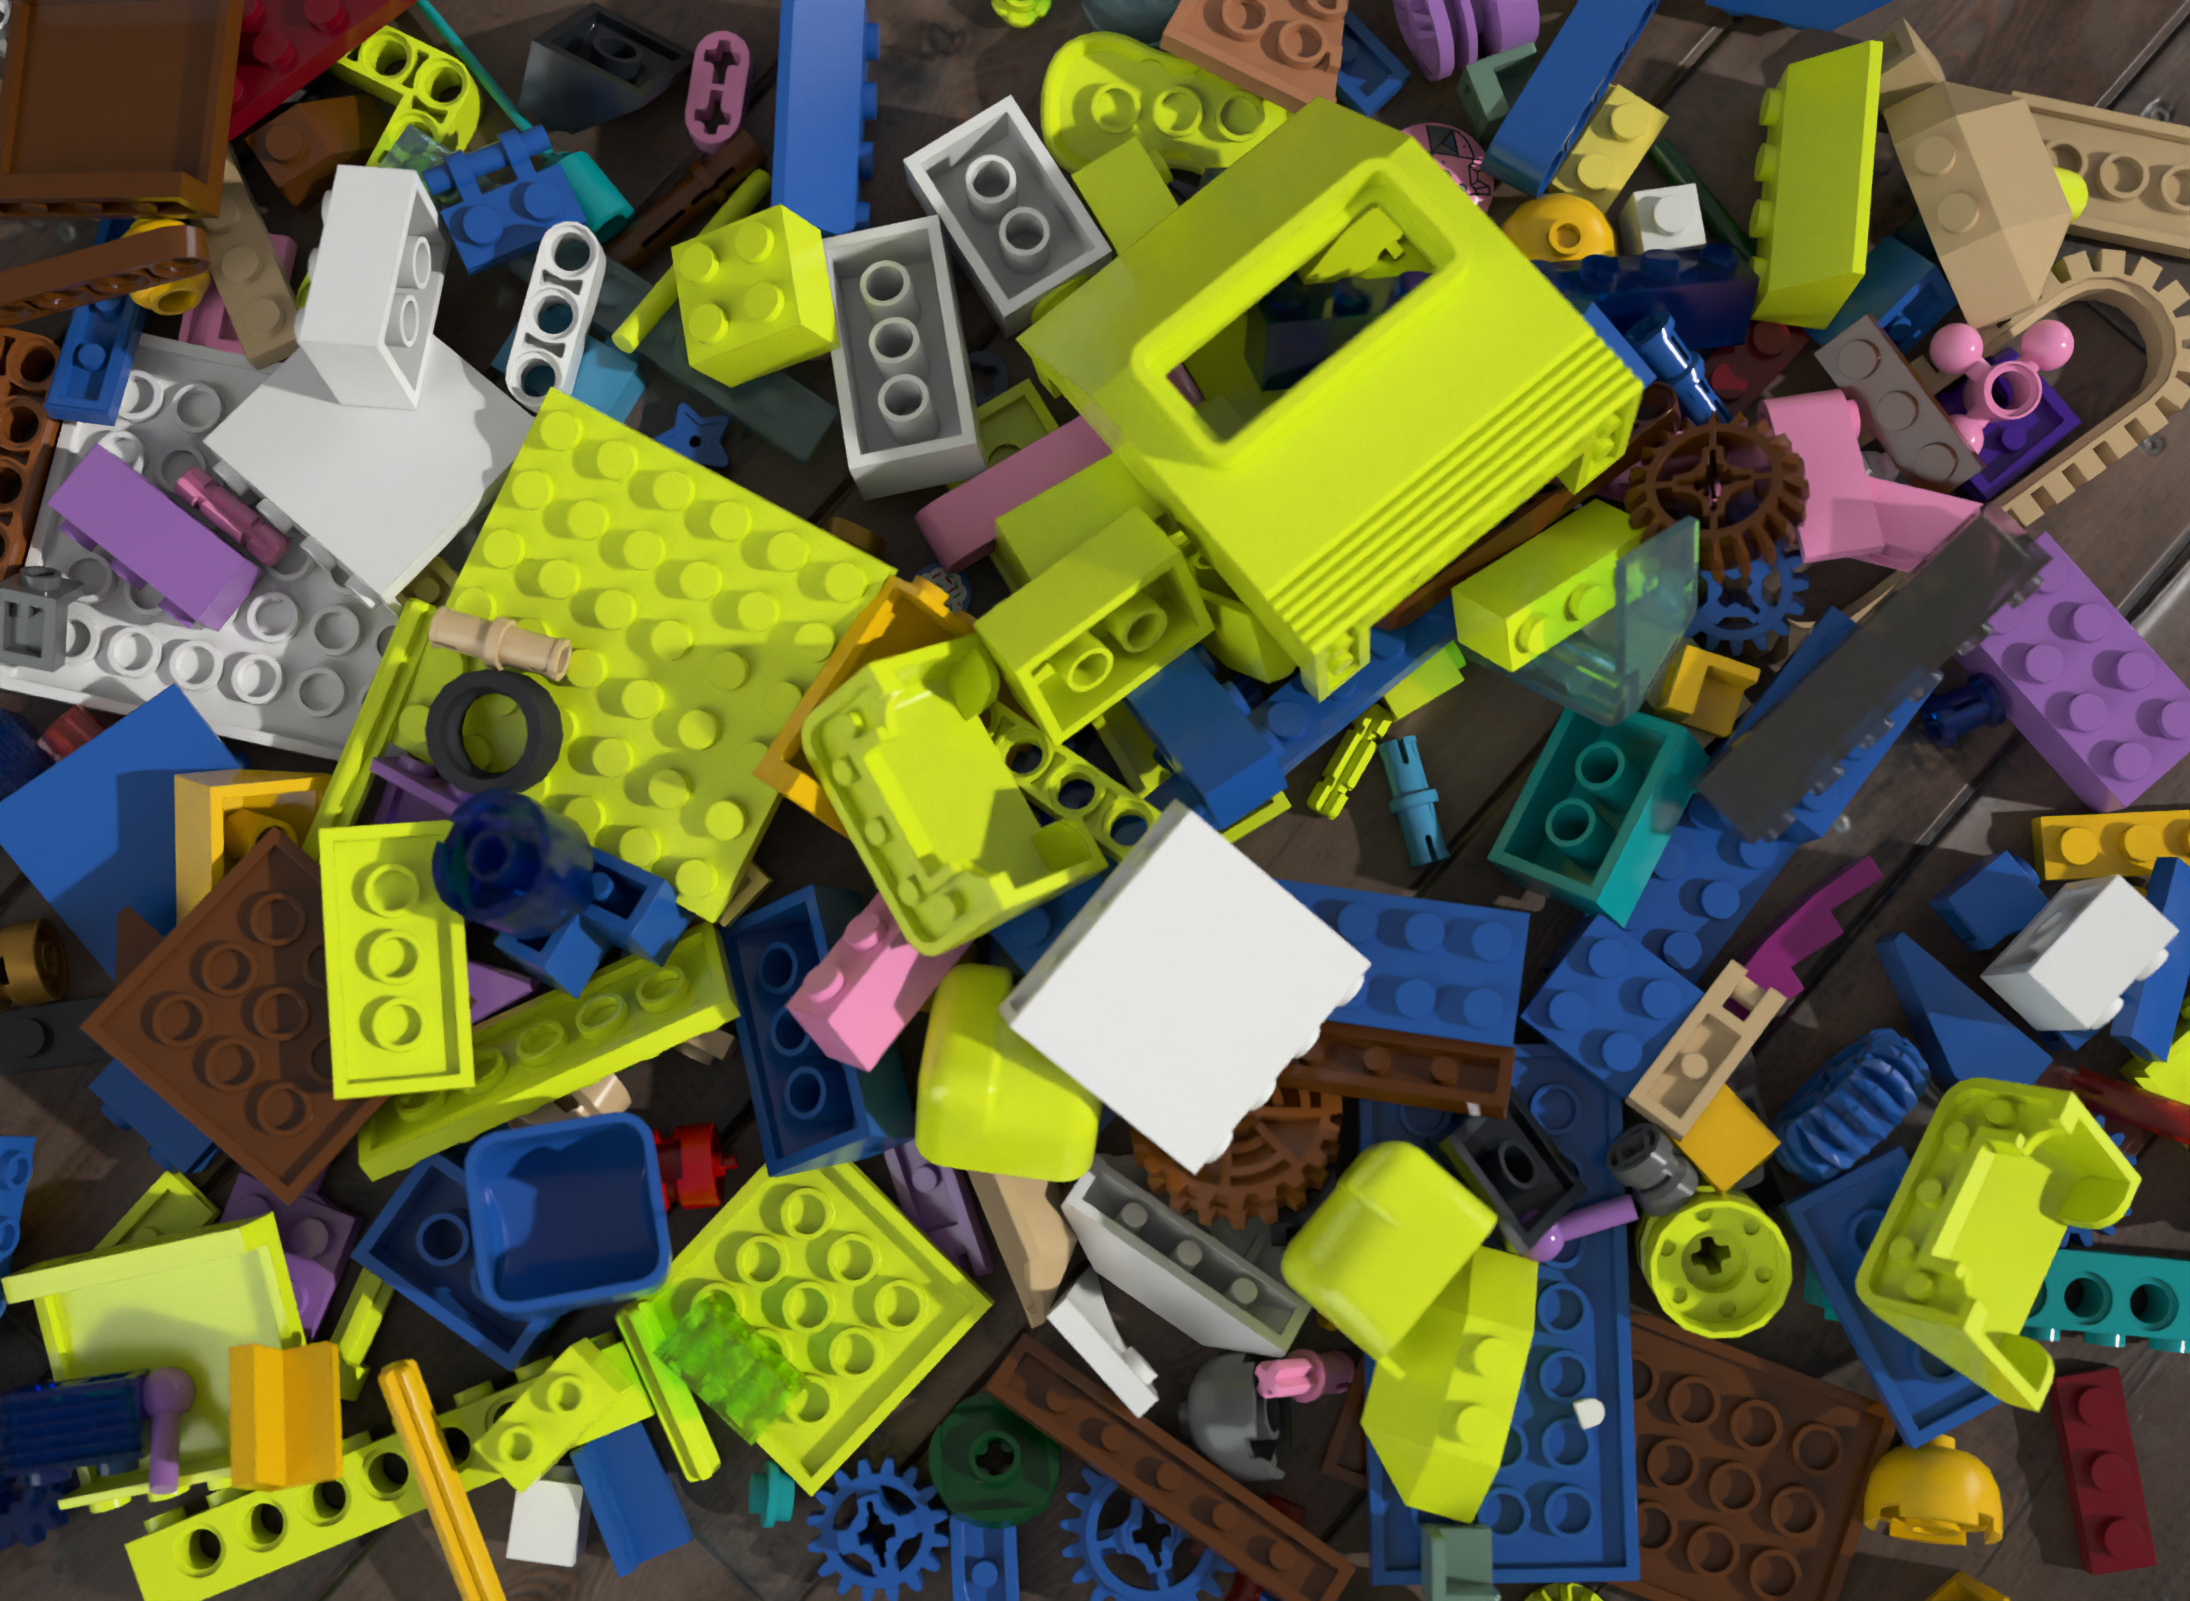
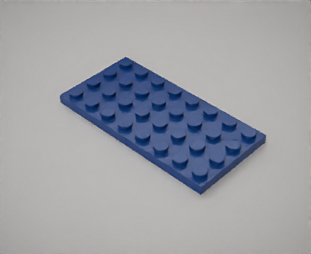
M1513 1044L1512 1048H1516L1511 1085L1588 1189L1567 1212L1625 1195V1185L1619 1183L1605 1165L1608 1149L1619 1135L1623 1133L1622 1098L1610 1091L1551 1044ZM1357 1098L1358 1155L1371 1144L1382 1141L1409 1142L1421 1149L1446 1171L1425 1141L1460 1117L1462 1113ZM1626 1223L1565 1241L1562 1250L1556 1257L1549 1261L1538 1263L1534 1332L1499 1469L1471 1523L1488 1524L1492 1528V1583L1640 1581ZM1491 1231L1480 1244L1514 1254L1504 1250ZM1363 1351L1364 1397L1366 1402L1376 1361ZM1591 1397L1603 1405L1605 1416L1600 1424L1583 1430L1580 1427L1572 1402ZM1366 1435L1369 1581L1372 1585H1421L1420 1524L1468 1523L1406 1506Z

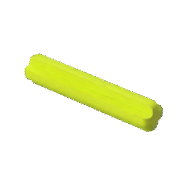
M648 1299L632 1301L616 1312V1324L685 1479L689 1482L704 1481L712 1477V1474L721 1468V1459L652 1302Z

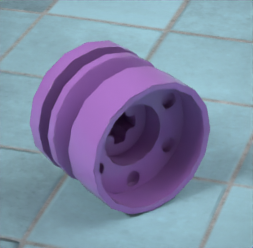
M1392 0L1397 23L1409 53L1419 71L1429 81H1438L1451 76L1454 67L1460 71L1464 69L1465 65L1468 66L1476 63L1478 47L1488 57L1529 42H1534L1535 44L1539 35L1540 15L1537 0Z

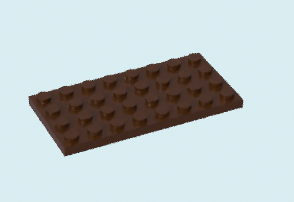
M1630 1308L1640 1581L1605 1582L1653 1601H1838L1864 1525V1499L1870 1474L1880 1458L1888 1453L1896 1430V1426L1884 1404ZM1360 1349L1352 1381L1348 1383V1390L1344 1394L1318 1470L1321 1474L1367 1491L1366 1435L1360 1424L1365 1406L1363 1350Z

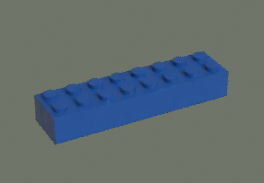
M1271 878L1372 963L1363 973L1364 980L1357 994L1345 1005L1336 1006L1324 1021L1513 1047L1530 913ZM992 938L988 965L1006 967L1011 970L1013 977L1024 979L1023 973Z

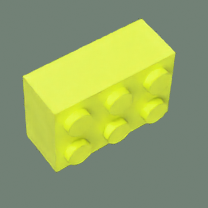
M1137 505L1114 521L1106 524L1098 533L1061 560L1050 565L1043 573L1006 600L995 605L991 611L973 623L1014 699L1056 747L1215 630L1181 549Z

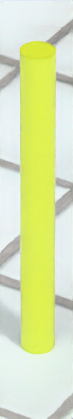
M754 169L697 236L747 217L772 188V178L762 169ZM674 265L667 270L612 335L613 343L621 351L632 353L679 298Z

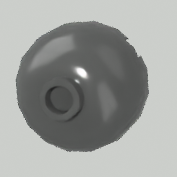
M1234 1350L1218 1353L1203 1364L1191 1382L1188 1400H1182L1180 1403L1179 1425L1184 1439L1192 1440L1196 1453L1233 1480L1282 1479L1285 1475L1276 1465L1277 1462L1290 1461L1292 1418L1289 1396L1264 1398L1256 1390L1260 1380L1255 1375V1370L1261 1362L1279 1360V1358Z

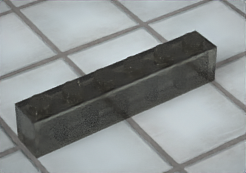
M1995 501L1978 506L1701 771L1687 787L1742 842L1754 844L1761 837L1767 844L1782 834L1796 819L1797 816L1790 809L1810 791L1815 797H1818L1843 775L1846 769L1839 762L1858 744L1864 750L1869 749L1893 727L1895 722L1888 716L1907 697L1913 703L1918 702L1944 678V674L1938 668L1956 650L1965 656L1992 633L1994 627L1988 620L2007 603L2012 609L2016 608L2043 584L2044 580L2037 573L2053 558Z

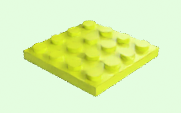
M765 1162L672 1261L671 1272L666 1283L656 1292L636 1299V1301L648 1299L652 1302L679 1365L811 1497L996 1302L853 1162L781 1177H769Z

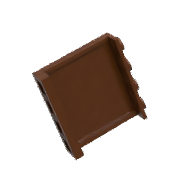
M10 0L12 1L0 96V219L219 218L245 0Z

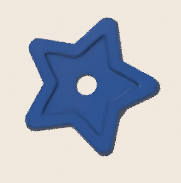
M680 403L677 409L674 428L654 438L655 441L708 469H728L731 466V461L723 448L722 442L731 424V419L727 415L702 418L687 403ZM693 437H698L701 440L700 445L696 448L691 447L689 444Z

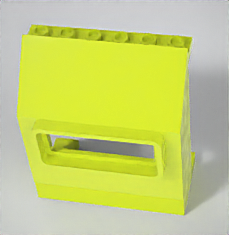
M1316 96L1015 339L1031 357L1040 382L1055 399L1061 394L1067 398L1300 667L1302 685L1318 703L1322 702L1370 662V626L1549 480L1556 476L1575 495L1621 458L1626 451L1644 388L1641 380L1633 375L1631 369L1623 364L1621 358L1615 356L1612 349L1605 345L1602 338L1596 336L1593 328L1413 136L1320 96ZM1374 207L1380 208L1437 270L1227 440H1221L1169 382L1166 375Z

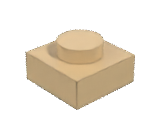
M721 1026L714 1031L702 1033L677 1044L675 1049L700 1063L710 1066L714 1057L721 1060H732L740 1042L737 1034Z

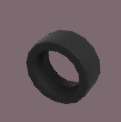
M486 669L467 672L446 684L430 705L425 727L428 754L440 776L458 790L481 797L525 792L544 780L559 758L563 741L560 711L548 690L530 676L508 670ZM494 693L508 696L518 704L525 716L528 733L524 754L513 767L501 772L486 771L473 764L465 750L462 733L465 715L472 703L483 695Z

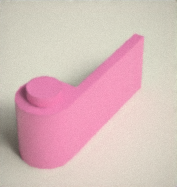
M1841 389L1760 400L1757 408V423L1766 419L1768 425L1772 427L1773 436L1786 433L1787 438L1792 443L1793 453H1799V456L1804 461L1806 472L1804 478L1809 482L1810 498L1807 499L1808 503L1805 504L1807 518L1804 522V527L1795 528L1803 564L1883 552L1886 545L1857 441L1860 434V414L1856 401L1854 399L1846 400Z

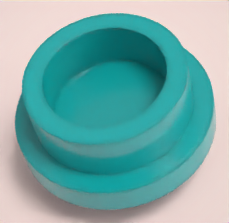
M766 1460L762 1473H752L750 1477L748 1511L749 1514H759L761 1528H773L775 1521L789 1522L792 1516L795 1480L782 1467H779L775 1460Z

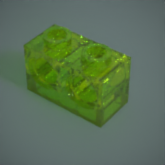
M717 1293L697 1302L653 1352L655 1356L750 1445H753L766 1434L811 1384V1381Z

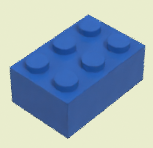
M449 1147L415 1164L350 1257L509 1372H513L529 1363L562 1315L531 1321H513L502 1316L483 1297L478 1281L465 1180L466 1157Z

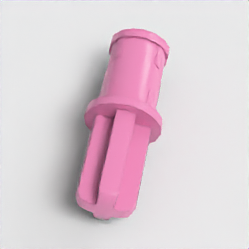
M1298 1349L1292 1351L1283 1360L1261 1362L1255 1370V1375L1260 1380L1256 1390L1266 1399L1290 1396L1297 1402L1309 1403L1318 1400L1325 1393L1339 1394L1348 1390L1346 1382L1351 1383L1355 1372L1354 1362L1343 1351L1334 1350L1318 1354L1310 1349Z

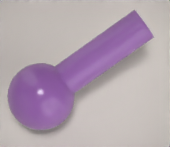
M1630 1193L1565 1213L1530 1251L1521 1256L1538 1263L1546 1262L1560 1253L1565 1241L1638 1220ZM1539 1209L1529 1210L1523 1213L1517 1220L1520 1224H1523L1535 1215Z
M163 1367L151 1372L144 1379L139 1390L140 1405L144 1412L152 1418L149 1492L157 1495L171 1494L178 1490L180 1417L189 1410L195 1398L193 1380L185 1371L176 1367Z

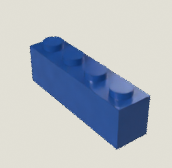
M1198 642L1120 700L1220 831H1222L1288 787L1277 762L1286 755L1278 739L1264 722L1254 728L1246 718V716L1251 714V711L1235 685L1228 680L1220 686L1212 676L1217 673V669L1207 651Z

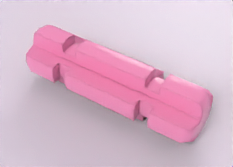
M193 466L187 469L175 484L174 490L176 494L199 510L203 516L243 547L246 546V550L268 566L278 563L289 550L290 540L269 523L265 524V519L223 486H219L220 484L199 467Z

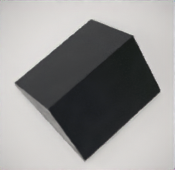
M1512 1085L1506 1120L1462 1114L1425 1141L1446 1171L1498 1216V1220L1491 1233L1504 1250L1519 1256L1530 1251L1588 1190ZM1539 1209L1526 1222L1520 1224L1517 1220L1523 1213Z

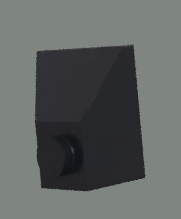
M592 1L532 40L518 107L539 117L541 122L549 128L566 131L573 135L644 107L692 71L695 53Z

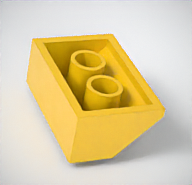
M249 769L174 774L177 925L273 826L278 828L302 849L332 775L327 773Z

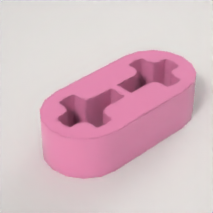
M728 31L713 32L705 36L698 44L694 55L685 109V124L694 144L702 151L714 154L734 137L740 128L745 130L754 75L752 57L745 41L737 34ZM723 52H731L738 66H728L724 85L718 84L717 72L714 64L710 61H721ZM715 101H720L723 116L729 125H719L716 134H708L701 120H711Z

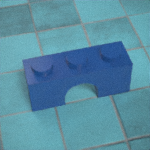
M2005 850L1981 857L1931 898L1927 904L1966 951L1971 952L1991 949L2008 934L2017 937L2046 906L2049 900L2037 887L2040 884V879L2035 870L2024 859L2017 855L2011 856ZM2025 1020L2050 1051H2076L2109 1023L2107 1022L2095 1030L2090 1027L2088 1030L2037 1031Z

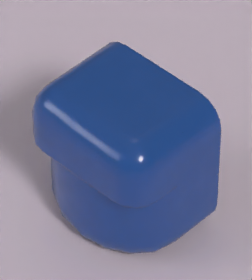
M612 1112L522 1127L483 1136L471 1147L465 1159V1180L478 1281L483 1297L502 1316L513 1321H531L559 1316L573 1309L644 1297L656 1292L666 1283L672 1267V1251L654 1139L650 1128L641 1118L628 1112Z

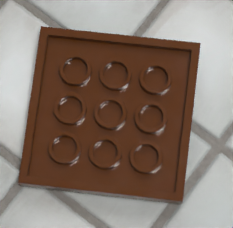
M275 826L256 843L79 1026L80 1029L288 1206H291L393 1096L334 1099L321 867ZM469 995L471 1011L477 1004V1001Z

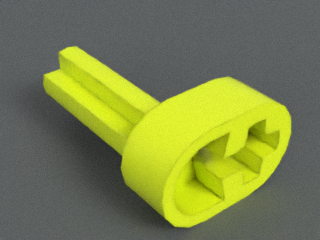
M364 1266L329 1341L336 1343L339 1347L340 1398L349 1401H357L371 1370L363 1361L395 1292L393 1287ZM312 1341V1342H307L306 1344L309 1345V1344H313V1343H315V1342H313V1341Z

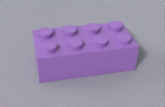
M2046 531L2015 548L1993 567L1989 582L1984 585L1970 587L1926 626L2093 814H2104L2127 808L2190 752V690Z

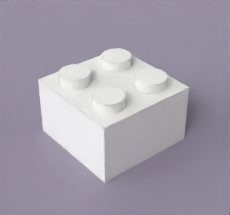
M2119 874L2066 883L1979 977L2037 1031L2088 1030L2090 1027L2095 1030L2105 1025L2119 1012L2124 1003L2119 996L2135 979L2137 981L2146 979L2165 962L2169 953L2164 947L2179 930Z

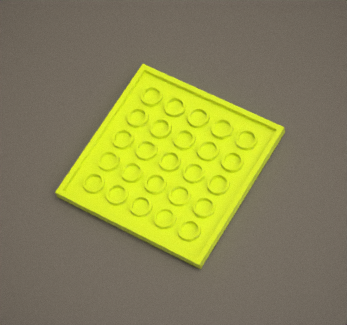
M550 387L445 604L446 607H450L452 610L492 621L498 616L510 618L516 621L518 628L559 639H569V645L572 646L569 666L560 681L551 680L547 676L510 666L503 669L530 676L548 690L560 711L563 741L559 758L544 780L525 792L487 797L572 845L586 843L667 880L679 893L675 903L711 923L721 921L784 797L752 775L753 771L855 618L879 594L889 575L895 576L898 569L562 390ZM428 639L413 685L390 742L410 752L424 762L431 764L433 762L428 754L425 735L430 705L446 684L463 673L492 668L486 667L483 659L444 648L437 649L431 647L432 642ZM494 693L483 695L476 699L466 712L462 733L465 750L473 764L480 769L490 772L506 771L516 765L524 754L528 737L526 719L518 704L508 696Z

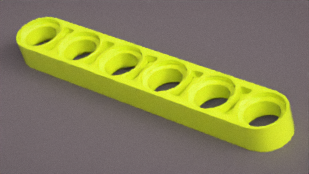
M995 700L985 710L991 715V724L987 732L1006 766L1007 757L1016 746L1032 744L1043 751L1042 760L1033 771L1016 773L1009 769L1024 798L1057 821L1071 819L1085 826L1093 836L1100 851L1120 864L1135 845L1122 846L1110 837L1114 823L1121 817L1136 815L1148 824L1149 830L1162 814V812L1064 745L1060 744L1056 747L1042 730L998 700ZM1074 779H1083L1095 787L1092 801L1080 809H1068L1058 802L1061 788L1067 782Z

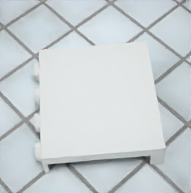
M432 334L417 410L340 404L324 379L320 377L318 370L303 348L299 347L221 422L203 442L220 461L212 470L241 497L251 489L262 499L256 506L257 510L278 530L286 534L292 527L297 529L306 537L299 546L324 570L329 573L338 565L351 576L344 585L363 604L374 611L382 603L399 618L403 607L395 597L500 492L535 418Z
M1174 799L998 1010L1010 1028L1195 1175L1205 1162L1211 1163L1224 1153L1231 1142L1232 1130L1249 1110L1254 1111L1260 1108L1269 1099L1276 1086V1077L1291 1059L1300 1058L1311 1049L1319 1036V1026L1336 1006L1345 1005L1357 994L1364 980L1363 973L1372 963L1194 812Z

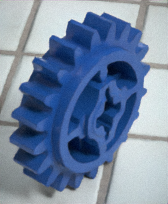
M1084 1468L1081 1471L1084 1480L1091 1487V1491L1089 1494L1068 1492L1066 1498L1074 1506L1080 1508L1082 1512L1079 1517L1062 1519L1060 1527L1069 1532H1076L1079 1535L1078 1541L1070 1543L1062 1549V1555L1068 1558L1082 1557L1084 1559V1565L1076 1570L1072 1576V1581L1074 1584L1086 1582L1089 1579H1095L1097 1585L1093 1589L1089 1601H1103L1109 1595L1113 1596L1115 1601H1199L1196 1593L1200 1589H1204L1216 1597L1222 1595L1220 1586L1212 1578L1213 1572L1220 1570L1233 1573L1236 1569L1205 1547H1202L1201 1553L1193 1567L1184 1576L1176 1581L1174 1580L1172 1571L1174 1550L1181 1541L1189 1538V1536L1150 1508V1513H1153L1158 1523L1168 1522L1170 1533L1160 1536L1161 1547L1158 1548L1160 1562L1155 1563L1152 1550L1148 1549L1144 1540H1133L1132 1531L1142 1527L1141 1516L1144 1515L1142 1503L1133 1496H1131L1129 1513L1120 1524L1113 1526V1528L1096 1531L1098 1517L1105 1501L1119 1486L1091 1469ZM1119 1553L1137 1557L1146 1567L1151 1587H1142L1123 1580L1110 1569L1103 1556Z

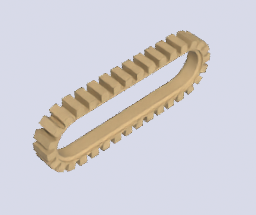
M2101 249L2090 259H2088L2086 251L2065 256L2051 267L2042 286L2043 290L2036 307L1978 331L1983 342L1981 357L1985 359L2052 310L2072 301L2097 300L2118 308L2136 324L2146 343L2147 369L2141 386L2123 406L1987 504L1999 510L2005 516L1999 546L2012 538L2013 534L2045 514L2046 510L2057 505L2075 492L2076 488L2107 468L2106 466L2123 457L2138 446V443L2167 425L2169 422L2166 418L2181 410L2190 398V387L2186 385L2190 382V349H2186L2190 345V315L2176 318L2173 310L2189 300L2190 296L2177 279L2161 291H2155L2152 287L2163 268L2143 256L2126 269V251ZM1929 351L1910 363L1933 396L1965 374L1953 375L1942 372L1933 364ZM1860 417V434L1857 441L1861 449L1876 437ZM1896 570L1842 609L1841 612L1876 637L1887 629L1886 626L1901 619L1919 605L1918 603L1938 592L1949 582ZM1726 575L1723 590L1730 593L1733 589L1740 588L1747 593L1748 580L1742 575L1735 580ZM1700 576L1696 580V585L1701 600L1703 594L1708 590V582ZM1744 616L1724 617L1721 621L1743 623L1750 620ZM1788 619L1791 626L1790 633L1786 637L1777 634L1771 629L1767 632V649L1760 651L1753 640L1749 639L1743 641L1741 652L1757 660L1773 648L1772 666H1783L1816 621L1795 622Z

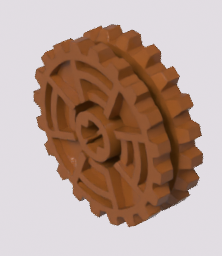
M1275 1086L1269 1099L1260 1108L1254 1111L1249 1110L1240 1120L1241 1122L1232 1130L1231 1142L1224 1153L1211 1163L1205 1162L1195 1175L1130 1123V1137L1134 1147V1158L1138 1169H1145L1149 1173L1147 1178L1148 1187L1155 1195L1166 1191L1170 1193V1209L1179 1215H1182L1190 1208L1198 1211L1199 1224L1210 1227L1214 1225L1218 1217L1228 1218L1232 1230L1246 1229L1248 1218L1257 1216L1260 1217L1265 1225L1278 1222V1209L1287 1205L1294 1211H1299L1307 1205L1305 1191L1309 1187L1322 1190L1327 1183L1328 1173L1324 1167L1327 1163H1337L1340 1154V1144L1337 1142L1339 1135L1343 1133L1342 1096Z

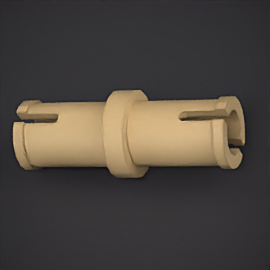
M441 606L435 612L429 629V641L432 642L431 647L437 649L444 648L483 659L486 667L496 670H503L510 666L547 676L551 680L560 681L567 671L571 658L572 646L569 645V639H559L518 628L515 620L498 616L492 621L458 612L450 607Z

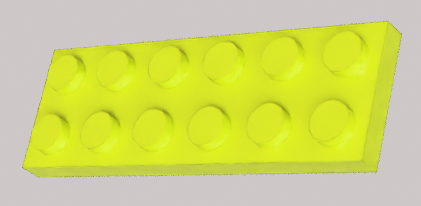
M705 921L685 930L663 967L632 954L596 970L578 999L554 989L472 1026L475 1088L393 1095L358 1133L360 1167L372 1182L398 1170L408 1169L422 1159L458 1143L470 1141L484 1131L520 1115L530 1114L544 1104L580 1088L592 1086L606 1076L642 1060L652 1059L666 1049L702 1033L714 1031L724 1023L740 1017L741 1014L723 939L715 924Z

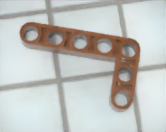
M7 327L0 328V540L4 539L5 551L0 558V582L17 574L21 568L25 567L63 420L51 419L44 409L54 371L46 380L38 381L39 372L47 362L55 360L56 368L62 347L42 335ZM38 419L39 425L35 436L23 443L22 433L25 427L30 422ZM21 479L22 490L19 496L14 501L6 503V492L9 486Z

